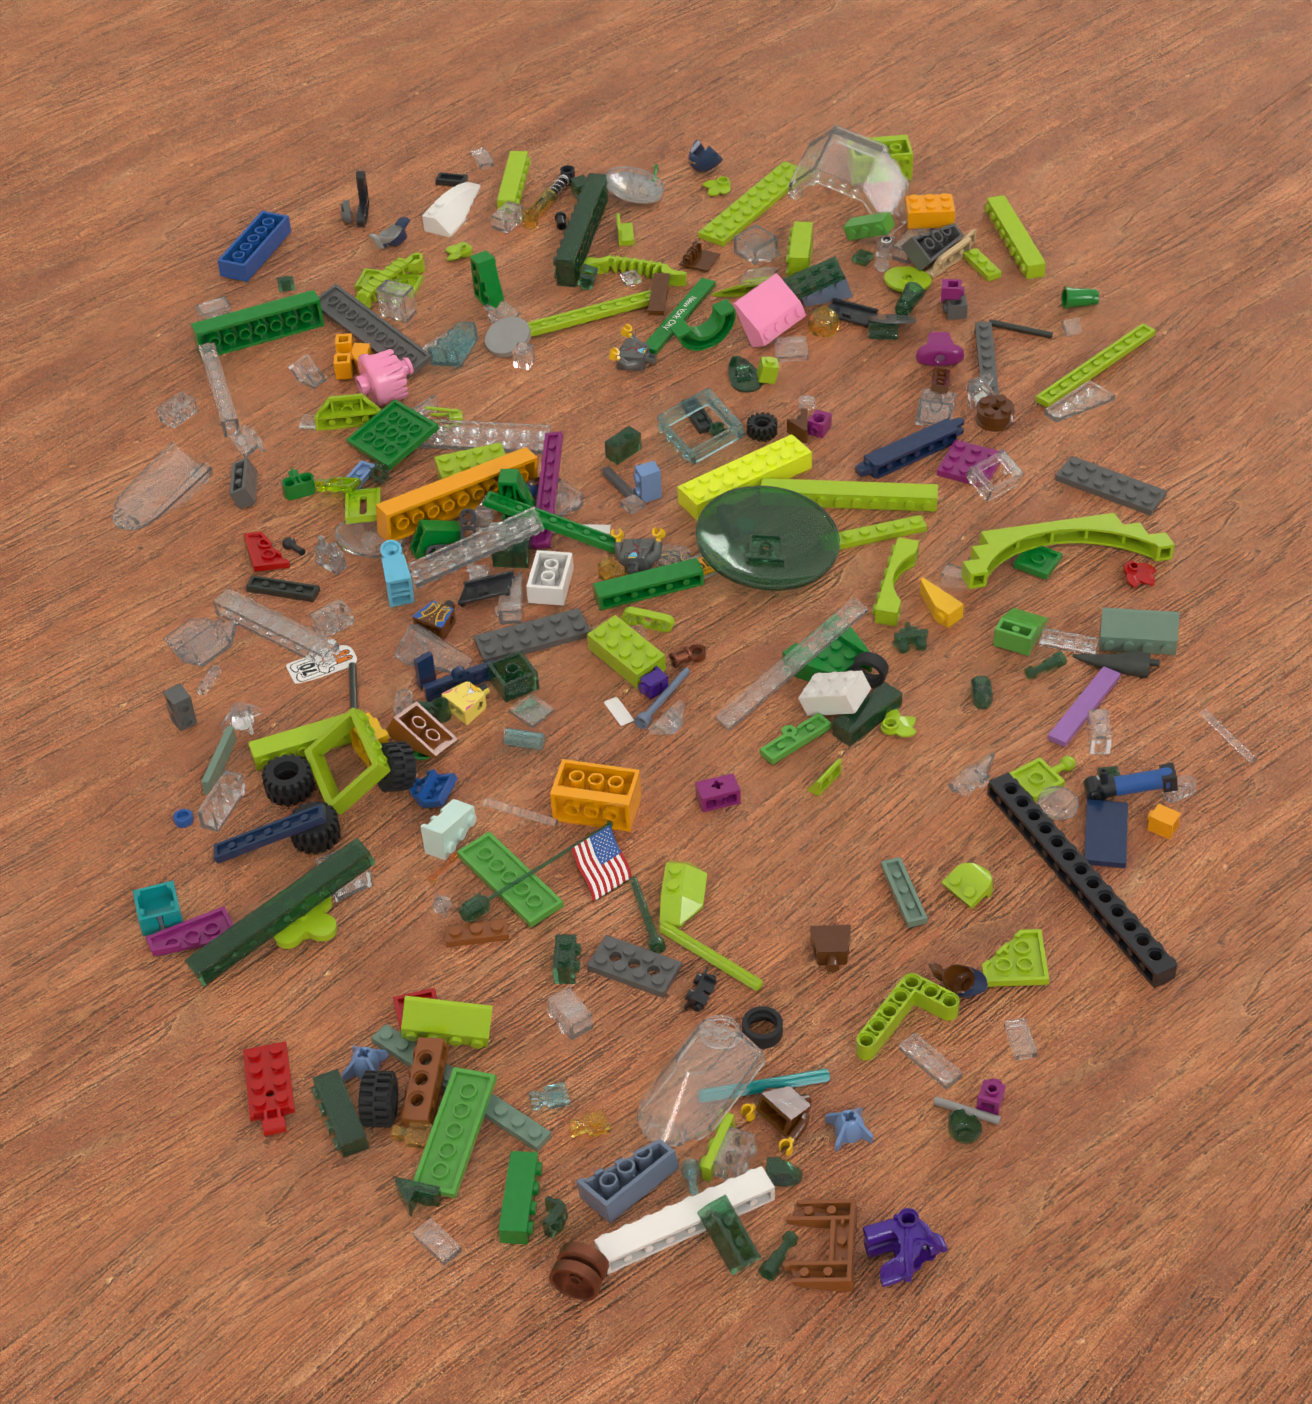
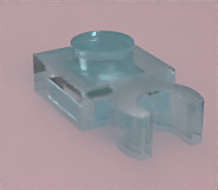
M565 1082L544 1086V1092L542 1093L539 1091L529 1093L530 1101L538 1100L531 1102L532 1110H539L543 1105H547L548 1110L570 1105Z

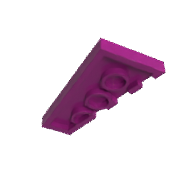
M224 906L145 937L153 957L239 940L238 933Z

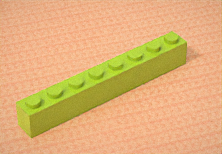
M1005 195L987 198V203L984 206L985 213L989 215L990 221L993 222L995 229L998 230L1000 238L1004 240L1005 246L1008 247L1010 255L1014 257L1016 265L1020 267L1021 273L1024 274L1026 279L1045 276L1046 262Z

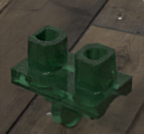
M869 321L868 338L898 340V324Z
M905 622L904 628L899 629V633H894L893 647L896 646L900 654L909 651V644H915L918 651L925 650L928 630H918L917 626L911 627L910 622Z

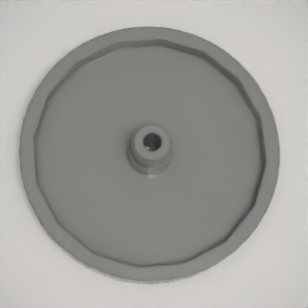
M519 317L500 319L488 329L485 335V344L489 352L494 356L510 357L516 355L528 345L531 339L530 327L524 319Z

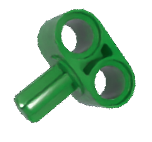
M291 468V471L288 472L289 477L284 478L281 482L284 498L287 500L310 496L316 492L314 476L308 472L299 474L298 470Z

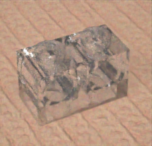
M181 391L157 408L160 422L172 428L177 427L198 412L195 398Z
M341 599L309 615L312 629L323 640L354 624L352 609Z
M729 1127L713 1162L714 1176L727 1180L729 1178H736L749 1170V1161L751 1158H755L758 1150V1145L755 1144V1134Z

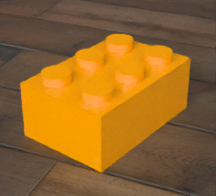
M952 194L905 196L907 229L941 228L955 223V207Z

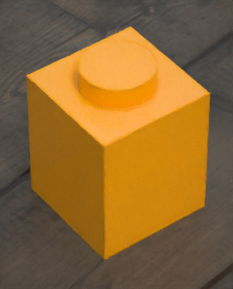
M1158 804L1154 810L1151 809L1148 813L1147 821L1149 823L1147 830L1170 840L1179 827L1181 813Z

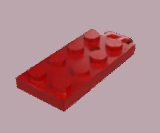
M285 1041L244 1049L243 1057L250 1121L262 1120L265 1137L286 1133L287 1126L284 1115L295 1113L287 1043Z

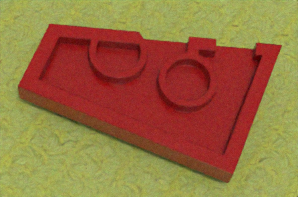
M261 531L244 533V541L254 572L290 568V562L281 556L279 550L274 549L272 542Z

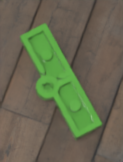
M817 713L799 724L797 729L793 725H786L782 728V735L759 749L760 755L773 765L830 730L832 723L820 713Z

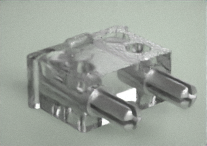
M318 536L319 544L314 547L315 562L324 569L339 575L347 568L344 552L337 548L336 543L329 544L325 542L324 536Z

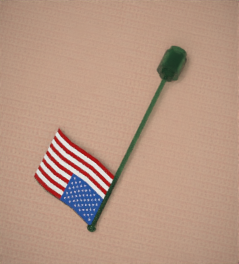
M608 820L604 826L491 896L486 897L485 895L476 894L458 908L461 918L465 922L476 920L489 911L490 900L569 851H572L577 869L589 888L593 903L632 878L628 862L615 841L611 829L613 826L612 821Z

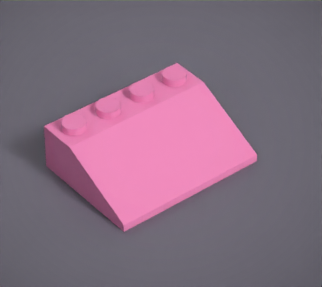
M777 273L733 303L752 347L767 345L806 316L800 300Z

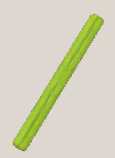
M664 921L660 925L659 931L753 990L759 991L762 988L763 980L670 923Z

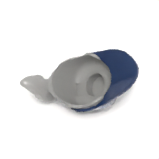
M402 217L395 224L390 225L388 229L381 231L379 236L369 234V237L373 239L379 249H384L387 246H399L407 239L405 229L410 219Z

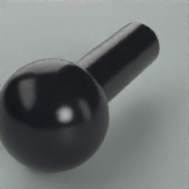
M287 537L283 540L282 546L285 550H293L301 556L305 555V549L298 546L295 539Z

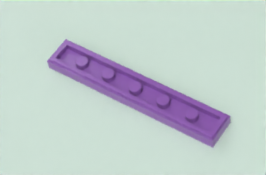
M1103 666L1048 734V740L1066 747L1118 682L1121 673Z

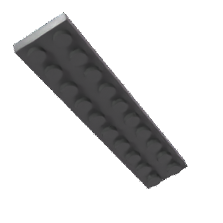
M334 284L318 296L322 313L345 331L352 333V336L361 343H370L371 350L375 354L392 349L394 353L391 355H396L400 361L403 358H409L414 369L411 376L433 360L431 354L339 285Z

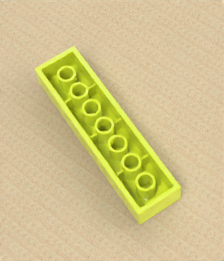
M791 434L677 486L678 503L699 521L716 513L715 507L722 502L724 505H733L759 493L762 478L789 479L811 469L812 451Z

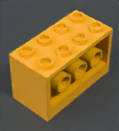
M562 759L550 793L553 821L606 828L610 825L613 830L631 832L642 797L640 770Z

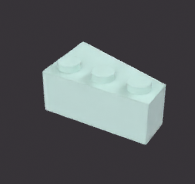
M455 799L451 800L440 810V815H433L428 825H421L425 853L445 861L450 854L455 852L456 846L465 838L467 831L475 825L477 819L474 806Z

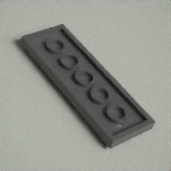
M1071 456L1055 475V480L1150 516L1167 496V491L1074 456Z
M580 608L474 635V642L483 663L492 659L494 662L584 639L587 638V634L591 631Z

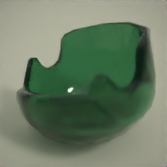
M965 1109L953 1110L948 1118V1133L952 1139L959 1143L971 1144L976 1142L982 1135V1124L975 1114L973 1116L967 1115Z

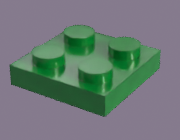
M1039 546L1038 548L1022 552L1014 561L1013 568L1047 580L1062 560L1063 553Z

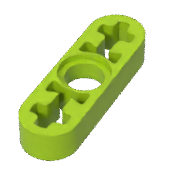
M631 606L626 607L621 616L626 624L661 632H670L675 624V620L671 615ZM644 617L650 618L652 622L645 620Z

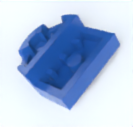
M435 769L427 771V776L421 780L416 778L414 786L410 788V793L416 803L423 808L443 807L458 779L455 773L438 775Z

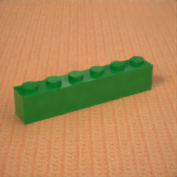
M693 558L593 583L594 598L600 611L704 585V571L698 559Z

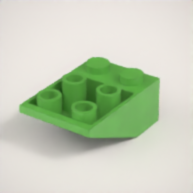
M1012 608L998 622L994 631L993 646L1029 656L1049 618Z

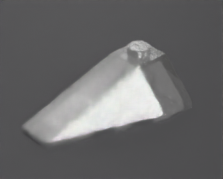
M411 623L393 657L407 665L414 666V659L430 651L433 654L435 670L451 673L457 666L467 669L474 660L419 624Z

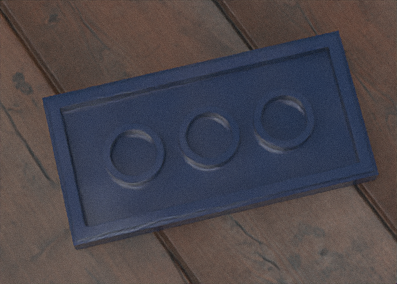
M1087 799L1084 857L1089 861L1090 865L1126 868L1128 803Z

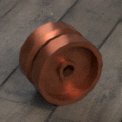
M570 1241L562 1245L557 1255V1261L549 1274V1280L557 1290L571 1298L586 1301L593 1300L597 1297L602 1281L606 1277L610 1267L609 1261L598 1249L585 1243Z

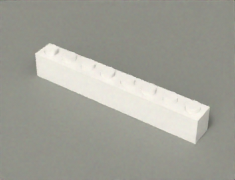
M762 1166L750 1169L736 1178L727 1179L718 1186L709 1187L702 1193L686 1197L677 1204L668 1205L659 1212L645 1215L634 1223L625 1224L616 1231L602 1234L594 1240L595 1248L603 1253L609 1261L608 1275L774 1201L775 1187Z

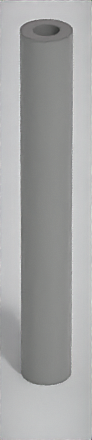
M937 1096L934 1099L933 1105L996 1125L1000 1124L1001 1116Z

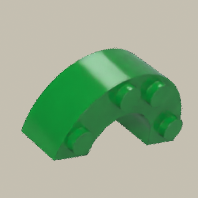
M726 298L712 305L711 316L702 325L689 326L682 320L670 326V330L678 341L689 350L702 351L709 349L723 341L730 333L735 323L736 310Z

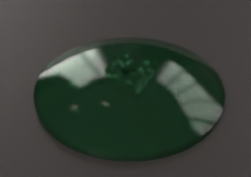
M746 486L727 491L714 498L705 506L696 525V542L705 561L723 577L737 584L759 590H791L817 581L832 568L840 547L838 529L833 519L820 505L802 494L774 486Z

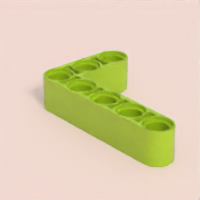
M906 974L858 1034L856 1055L862 1060L873 1059L914 1005L943 1020H955L959 1013L960 1001L958 995L918 974Z

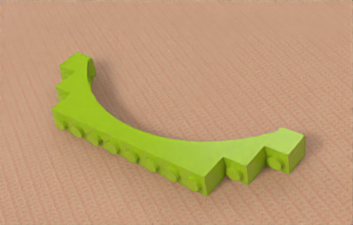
M1115 513L981 531L979 545L972 546L970 560L963 561L961 578L968 589L986 587L987 578L1000 564L1017 554L1038 548L1039 546L1066 543L1098 544L1139 553L1157 562L1171 560L1175 544L1166 532L1149 535L1140 522L1123 525Z

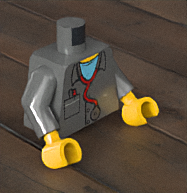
M625 324L621 330V335L624 337L628 336V338H625L620 350L615 347L610 350L609 359L612 361L616 360L617 370L643 371L647 363H656L657 354H651L649 345L640 341L635 334L632 335L630 333L632 331L631 325Z
M656 527L652 529V534L656 538L624 539L623 542H621V539L624 537V532L619 528V534L616 535L615 530H611V535L616 539L614 546L617 560L620 565H623L628 575L638 571L649 570L661 558L663 543L661 539L666 535L664 529L660 528L659 533Z

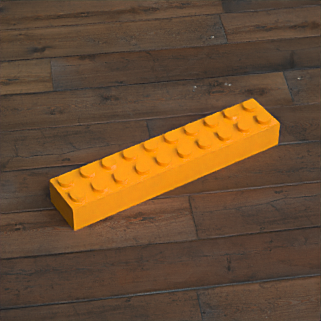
M527 447L376 504L377 533L385 541H397L415 534L419 519L448 521L460 516L461 511L465 508L476 510L484 507L482 506L483 501L489 491L499 494L498 480L501 469H518L525 483L532 479L538 478V457Z

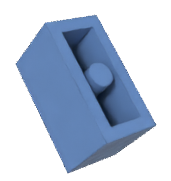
M655 461L635 466V474H633L636 487H634L635 496L639 497L642 503L662 498L661 471Z

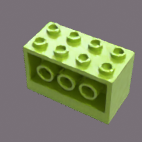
M907 134L848 139L847 166L852 184L912 180L913 151Z

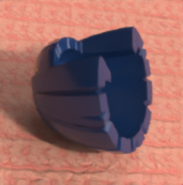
M696 139L688 156L690 166L698 172H707L718 166L723 161V158L710 146L705 149L701 145L702 143Z

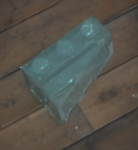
M460 321L447 332L445 338H439L433 348L431 346L428 347L427 351L433 358L431 365L461 366L479 339L475 322Z

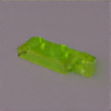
M330 477L329 479H317L314 481L316 490L320 492L342 491L352 493L362 484L360 478Z

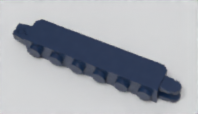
M946 418L864 455V461L855 466V472L860 477L870 475L873 478L879 479L951 446L957 440V436L963 434L964 428L961 426L964 425V420L962 418L952 420Z

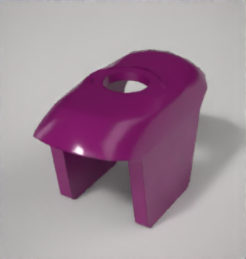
M930 332L927 344L919 348L916 353L917 362L929 366L954 365L961 363L964 358L963 349L953 343L949 332Z

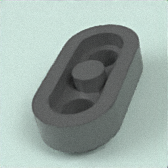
M343 200V204H341L342 221L350 224L352 223L350 201Z

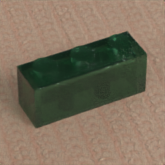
M726 1194L708 1203L697 1212L731 1275L749 1267L761 1258Z

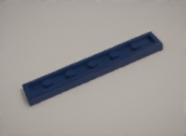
M321 803L214 844V860L219 864L327 823L325 806Z

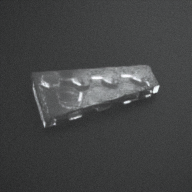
M1089 380L1046 408L1044 415L1055 422H1059L1114 401L1115 394Z

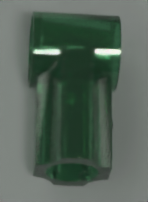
M439 697L432 702L417 701L440 723L450 720L451 711L446 698Z

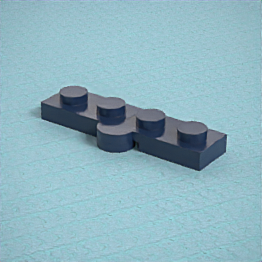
M492 659L467 669L457 666L451 671V675L423 684L424 697L428 703L442 698V693L464 682H470L475 686L497 678L496 665Z

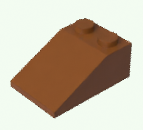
M417 701L393 717L386 729L389 736L395 742L405 741L412 750L432 758H436L458 741L457 737Z

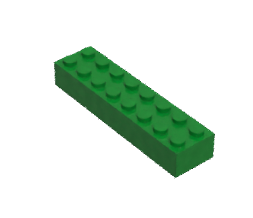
M315 290L191 323L196 350L201 360L324 326L321 303Z

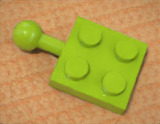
M1064 756L1059 764L1051 768L1039 757L1010 772V774L1018 780L1020 786L1036 802L1065 787V780L1057 773L1063 770L1067 772L1072 771L1076 766V761L1071 756Z

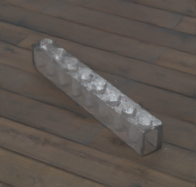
M215 343L200 345L198 347L224 438L240 435L238 417Z
M229 588L213 600L217 615L325 669L341 656L339 644L334 639H330L305 625H301L293 619H289L279 612H275L265 605H261Z

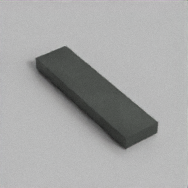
M252 575L246 585V592L314 602L320 592V587L318 585Z

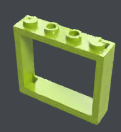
M353 707L304 751L325 803L328 806H333L334 810L340 815L391 771L387 763L388 759L381 750L382 745L375 736L374 728L370 725L369 717L362 710L359 711ZM356 727L372 765L339 793L324 754Z

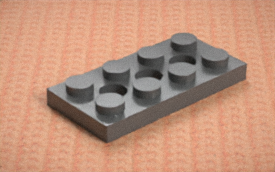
M608 935L604 937L587 964L588 971L662 998L665 997L682 968V962ZM613 957L621 958L615 962L610 960ZM632 964H638V965H640L639 967H636V968H630V967H629V966L632 965ZM650 971H657V972H659L658 974H655V975H650V974H648Z

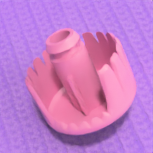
M392 349L373 355L362 354L358 357L357 361L360 373L359 376L355 377L357 387L360 393L364 395L369 394L372 401L378 407H385L394 399L398 401L404 399L409 393L406 392L408 387L404 386L407 384V379H405L407 374L411 376L414 372L412 363L409 358H403L400 361L396 355H391L394 353Z

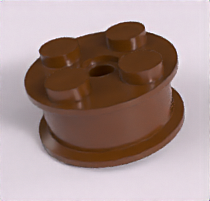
M989 395L982 397L978 401L976 423L982 429L998 432L1006 430L1012 425L1014 404L1005 395Z

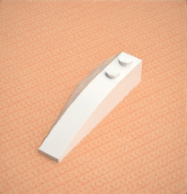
M465 182L445 192L422 215L424 231L451 238L466 221V216L470 212L474 198H476L479 192L480 184Z

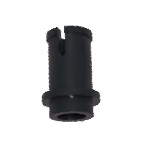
M559 211L554 217L557 221V228L564 230L567 227V217L564 212Z

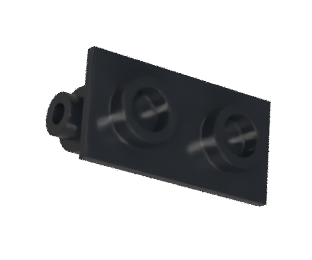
M706 967L703 973L698 972L692 982L695 984L694 989L690 988L684 998L687 1000L684 1007L685 1010L689 1005L696 1012H700L705 1008L710 997L708 995L712 993L717 983L715 975H708L706 973L708 967Z

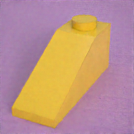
M925 578L920 579V594L934 620L949 628L963 618V603Z

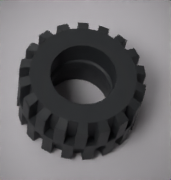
M405 741L381 743V750L388 759L387 763L391 771L377 783L378 787L383 792L409 790L414 786L417 775L416 759L412 748Z
M284 754L282 757L277 756L274 760H270L268 765H265L263 768L262 780L266 796L271 802H277V805H297L298 802L305 801L306 797H310L311 792L314 790L310 763L303 759L302 756H295V754H290L289 756Z
M310 801L307 802V804L305 805L301 804L299 805L298 809L295 808L292 811V814L298 813L300 811L319 805L321 803L320 801H315V803H311ZM325 802L322 804L325 806L327 823L290 836L293 846L298 848V851H305V854L313 853V855L318 854V852L324 853L327 849H332L333 844L339 842L341 829L337 812L333 806H328Z
M366 1070L362 1076L359 1088L358 1110L361 1124L363 1127L391 1128L395 1122L398 1109V1080L394 1071Z

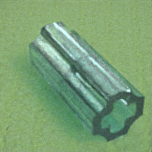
M506 728L503 743L543 750L545 734Z

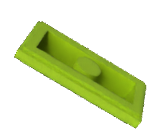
M839 758L832 763L807 790L817 796L821 795L841 774V759Z

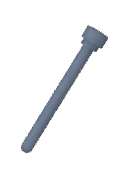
M684 668L646 712H640L634 718L637 727L646 729L650 725L651 716L690 673L689 668Z

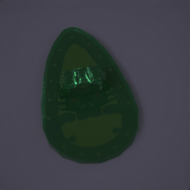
M733 356L728 365L731 386L735 390L744 393L759 390L764 383H759L757 369L754 365L740 356Z

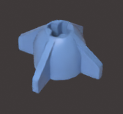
M352 1046L353 1055L351 1062L342 1072V1079L346 1081L354 1076L362 1079L366 1070L380 1071V1062L388 1058L387 1051L384 1049Z
M858 1107L838 1113H827L825 1116V1122L834 1125L837 1137L835 1143L836 1151H839L844 1142L855 1143L863 1139L872 1143L873 1134L864 1126V1120L861 1116L863 1108Z

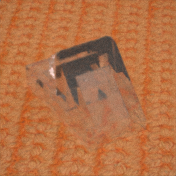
M467 564V572L470 573L469 580L490 576L491 567Z

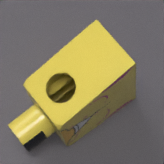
M464 682L442 693L443 707L464 724L468 725L486 709L485 695L490 693V690L484 683L475 687L470 682Z

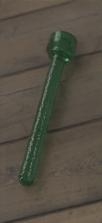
M632 876L630 884L650 937L648 942L649 950L660 954L666 949L665 941L656 932L637 877Z

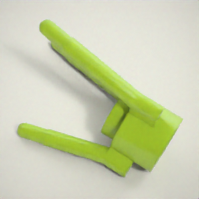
M425 406L427 410L448 412L431 413L430 416L448 417V422H452V424L439 428L435 433L452 427H459V423H463L462 410Z

